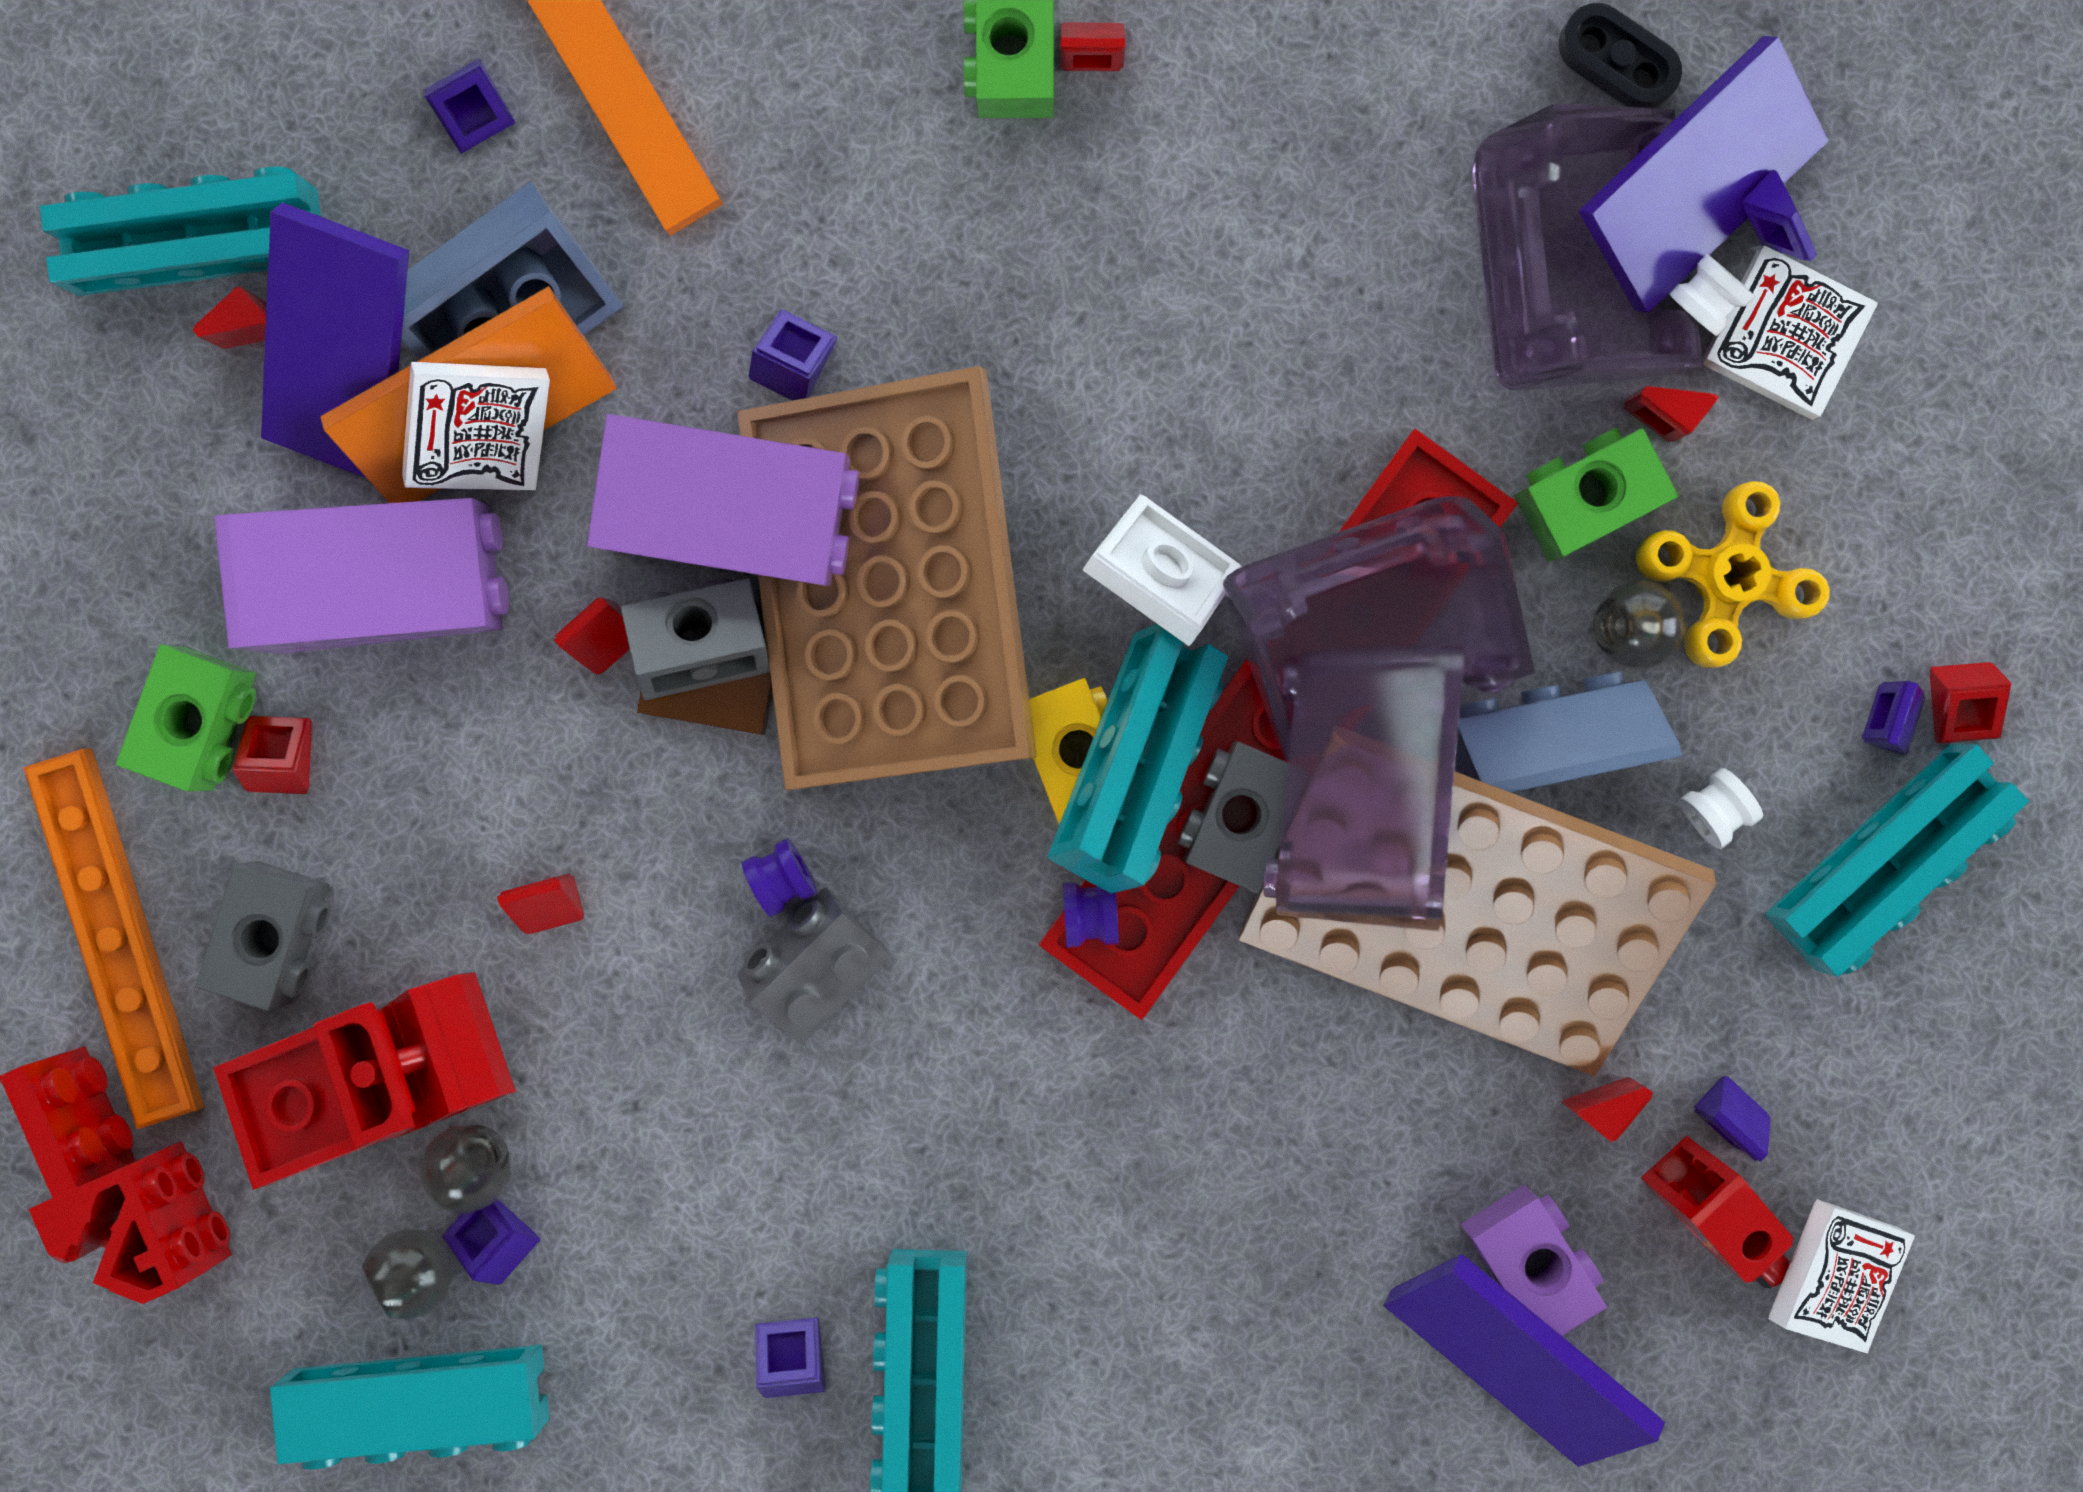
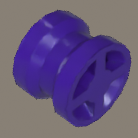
M789 838L776 843L773 853L763 858L754 855L741 862L744 875L755 898L770 917L784 911L787 901L795 897L805 900L817 893V888L810 871L798 849Z
M1076 882L1062 883L1066 946L1080 947L1085 940L1099 939L1105 945L1119 944L1116 893L1110 894L1098 886L1082 888Z

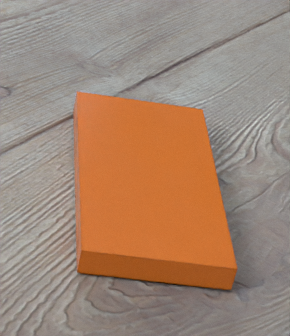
M549 286L417 361L546 368L550 383L544 430L617 389L611 374ZM410 366L320 416L324 431L388 503L421 501L442 489L405 488L402 466Z

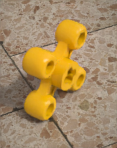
M1749 481L1735 486L1726 494L1721 510L1723 519L1726 522L1725 534L1721 542L1714 548L1699 549L1691 545L1684 535L1672 530H1662L1648 535L1640 542L1636 550L1635 561L1638 570L1644 577L1656 582L1686 579L1695 584L1698 593L1703 597V612L1699 620L1688 629L1684 637L1686 655L1694 664L1700 667L1719 668L1730 664L1737 658L1742 649V636L1738 629V619L1743 608L1750 602L1764 601L1772 605L1778 614L1787 619L1802 620L1820 613L1829 600L1830 588L1822 574L1808 568L1778 571L1771 567L1768 557L1760 549L1761 537L1766 528L1775 522L1780 513L1781 505L1778 493L1772 486L1764 482ZM1747 498L1755 505L1756 511L1754 516L1750 515L1746 509ZM1660 546L1664 547L1669 553L1670 561L1667 566L1663 565L1659 560L1658 550ZM1735 564L1739 568L1740 575L1733 580L1734 585L1729 586L1725 582L1724 575L1729 573L1731 565ZM1797 585L1802 588L1804 593L1802 603L1797 600L1795 595ZM1710 633H1713L1718 640V648L1715 653L1709 649L1707 644Z

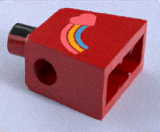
M1686 1135L1641 1177L1645 1184L1696 1239L1745 1284L1756 1280L1762 1287L1772 1288L1783 1282L1791 1262L1784 1253L1792 1247L1793 1236L1737 1172Z

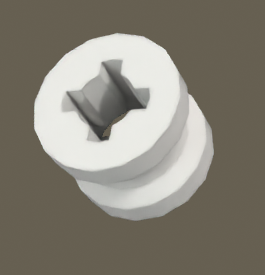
M1706 254L1697 264L1698 273L1689 283L1678 284L1670 295L1699 323L1718 336L1727 327V316L1736 307L1747 306L1755 295L1722 265Z
M1720 768L1710 776L1709 785L1700 792L1689 791L1679 799L1682 811L1699 834L1717 849H1722L1732 841L1733 832L1742 825L1753 826L1763 818L1762 809L1749 789L1740 779L1725 768Z

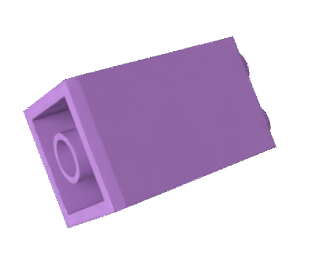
M606 414L587 547L831 587L832 574L843 575L846 567L849 536L839 535L843 509L854 510L859 485V471L849 469L851 458L842 452Z
M474 498L214 516L229 649L286 654L503 630L501 615L508 614L509 592L504 577H497L494 554L495 551H501L502 528L497 514L490 513L489 505Z

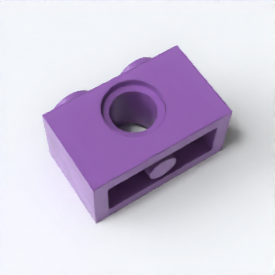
M1523 1184L1460 1224L1495 1281L1561 1336L1608 1308L1595 1288L1604 1282L1601 1274L1582 1248L1574 1253L1561 1234L1570 1226L1548 1194L1539 1199ZM1539 1249L1550 1250V1262L1543 1271L1536 1274L1525 1273V1262L1531 1253Z

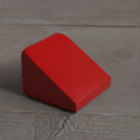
M1065 22L1061 24L1060 68H1063V71H1120V68H1123L1125 31L1122 23Z
M235 287L194 325L195 328L192 331L199 338L222 349L265 341L267 303L242 287Z
M1645 386L1630 395L1623 404L1625 405V410L1669 443L1691 434L1716 403L1719 396L1706 392Z
M597 597L554 635L556 637L554 641L561 649L591 672L598 675L605 672L630 650L621 607L615 601L603 597Z
M1984 662L1931 667L1930 686L1934 735L1937 743L2001 738L2012 683L1993 663Z
M249 716L246 719L232 771L247 792L307 794L310 777L312 725L310 718Z
M570 873L500 892L501 895L497 896L499 906L525 934L537 933L577 922L584 918V911L574 875L570 876Z
M1625 1077L1564 1099L1561 1103L1593 1130L1613 1143V1141L1616 1142L1652 1099L1651 1095L1653 1092L1632 1078Z

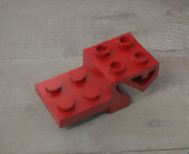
M475 972L453 975L408 989L378 1010L372 1002L353 1007L313 1023L314 1027L213 1067L252 1190L269 1186L376 1143L407 1135L516 1092Z
M86 1046L23 1065L0 1075L1 1083L52 1196L51 1199L28 1209L50 1257L56 1261L68 1263L103 1247L105 1251L92 1283L109 1289L112 1293L144 1304L179 1289L232 1256L228 1247L230 1242L228 1225L224 1217L219 1212L212 1210L202 1188L205 1176L199 1160L192 1153L186 1151L182 1141L135 1160L131 1151L133 1146L131 1129L121 1116L115 1114L105 1091L108 1086L106 1072L97 1059L90 1057Z

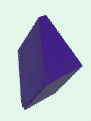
M480 59L475 60L425 89L424 97L460 154L516 123Z
M1776 170L1770 171L1742 201L1743 208L1762 246L1765 245L1775 251L1811 262L1817 255L1811 239Z
M781 309L752 351L749 379L792 401L809 398L837 341V336Z
M1896 681L1879 684L1862 735L1864 743L1901 755L1908 753L1925 702V694L1917 683Z
M1728 1076L1721 1077L1694 1106L1696 1108L1694 1112L1735 1150L1754 1161L1762 1162L1768 1155L1770 1116Z
M485 1189L476 1196L442 1235L473 1281L495 1285L502 1284L540 1241L532 1229Z
M818 1317L755 1324L756 1388L764 1398L826 1391Z

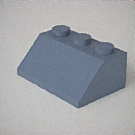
M530 181L408 270L401 340L420 360L548 286L583 335L617 312L623 305L569 229L532 181Z
M1622 671L1584 678L1586 691L1568 695H1561L1559 684L1521 692L1523 704L1502 709L1498 707L1497 697L1458 705L1461 717L1443 721L1453 770L1510 793L1681 757L1682 753L1679 741L1647 681L1624 682Z

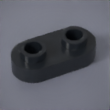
M1590 3L1580 7L1572 14L1560 33L1559 51L1566 65L1631 109L1646 111L1657 108L1679 86L1682 77V64L1677 52L1669 44L1608 4ZM1586 34L1595 36L1600 43V51L1590 52L1586 50L1581 43V36ZM1644 70L1648 72L1652 77V87L1645 88L1639 86L1635 82L1634 71Z

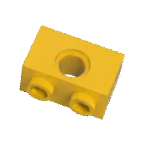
M1086 678L1029 699L1037 756L1033 759L1059 825L1081 771V768L1071 767L1061 759L1059 754L1060 742L1067 733L1074 730L1085 731L1094 737L1108 701L1102 686L1089 689Z

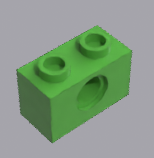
M964 0V33L976 34V57H964L965 97H976L978 118H1054V0ZM1005 35H1015L1026 43L1025 47L1014 55L1000 54L992 46L997 39Z
M1618 427L1582 445L1587 455L1586 458L1566 468L1561 457H1558L1525 475L1531 486L1515 494L1514 497L1548 562L1562 558L1679 497L1643 428L1623 438ZM1583 475L1593 476L1602 484L1604 498L1599 507L1588 504L1581 497L1579 484Z
M159 644L115 765L187 792L214 790L216 783H221L232 767L234 749L230 747L237 725L243 723L249 717L254 707L256 690L252 688L256 672L188 647ZM193 705L199 709L202 716L201 727L194 736L191 735L186 727V715Z

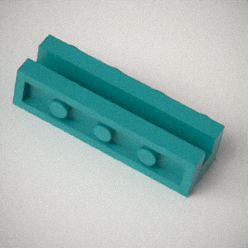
M270 166L256 169L253 172L254 177L231 180L229 177L222 175H201L190 180L191 186L168 188L161 184L141 183L129 186L127 188L128 194L108 197L96 192L69 193L64 196L63 203L39 206L42 231L59 239L60 255L46 257L49 283L75 295L84 296L268 271L270 211L281 203H286L321 217L318 189L290 168Z
M1157 623L1134 633L1047 855L1049 860L1110 894L1144 886L1145 882L1155 873L1161 859V851L1158 849L1166 825L1174 818L1180 808L1182 793L1179 790L1188 766L1194 762L1202 748L1203 737L1200 733L1208 711L1213 708L1222 693L1223 682L1220 678L1229 657L1210 644L1190 651L1182 646L1183 642Z
M1949 744L1763 915L1814 970L1839 977L1842 973L1850 974L1869 961L1874 953L1872 946L1889 930H1899L1916 918L1921 911L1919 903L1936 887H1945L1962 876L1969 866L1966 860L1983 844L1987 845L1996 842L2010 832L2016 824V819L2013 816L2030 801L2012 782H1997L1987 770L1994 762L1977 744Z
M892 1249L887 1268L876 1269L874 1302L875 1308H886L885 1332H875L873 1371L885 1373L884 1395H874L871 1430L872 1435H883V1458L872 1459L870 1492H962L967 1251Z
M542 1344L293 1368L270 1387L277 1465L302 1462L303 1469L317 1470L336 1465L342 1461V1458L365 1456L367 1463L380 1464L397 1460L403 1457L405 1452L428 1450L429 1456L442 1458L460 1454L466 1451L468 1446L492 1444V1449L500 1452L523 1448L537 1437L549 1421L547 1394L539 1395L537 1378L545 1369Z

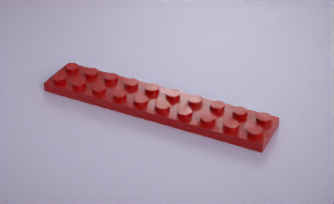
M1414 428L1229 680L1216 704L1208 711L1200 733L1203 737L1202 748L1197 758L1187 768L1179 790L1182 793V802L1174 818L1166 825L1158 847L1161 851V859L1155 873L1145 882L1144 886L1116 892L1119 944L1105 945L1099 939L1085 940L1080 947H1067L1063 909L1042 937L1038 946L1142 1021L1240 887L1183 861L1182 857L1186 847L1177 844L1181 829L1190 810L1194 808L1202 812L1212 790L1211 787L1203 784V780L1216 750L1219 748L1228 752L1232 741H1239L1311 772L1296 806L1297 808L1335 727L1337 726L1350 732L1355 729L1513 512L1518 502ZM1245 795L1232 797L1223 807V822L1227 829L1232 832L1245 831L1255 821V805ZM1084 880L1080 885L1082 888L1096 887V885L1087 880Z

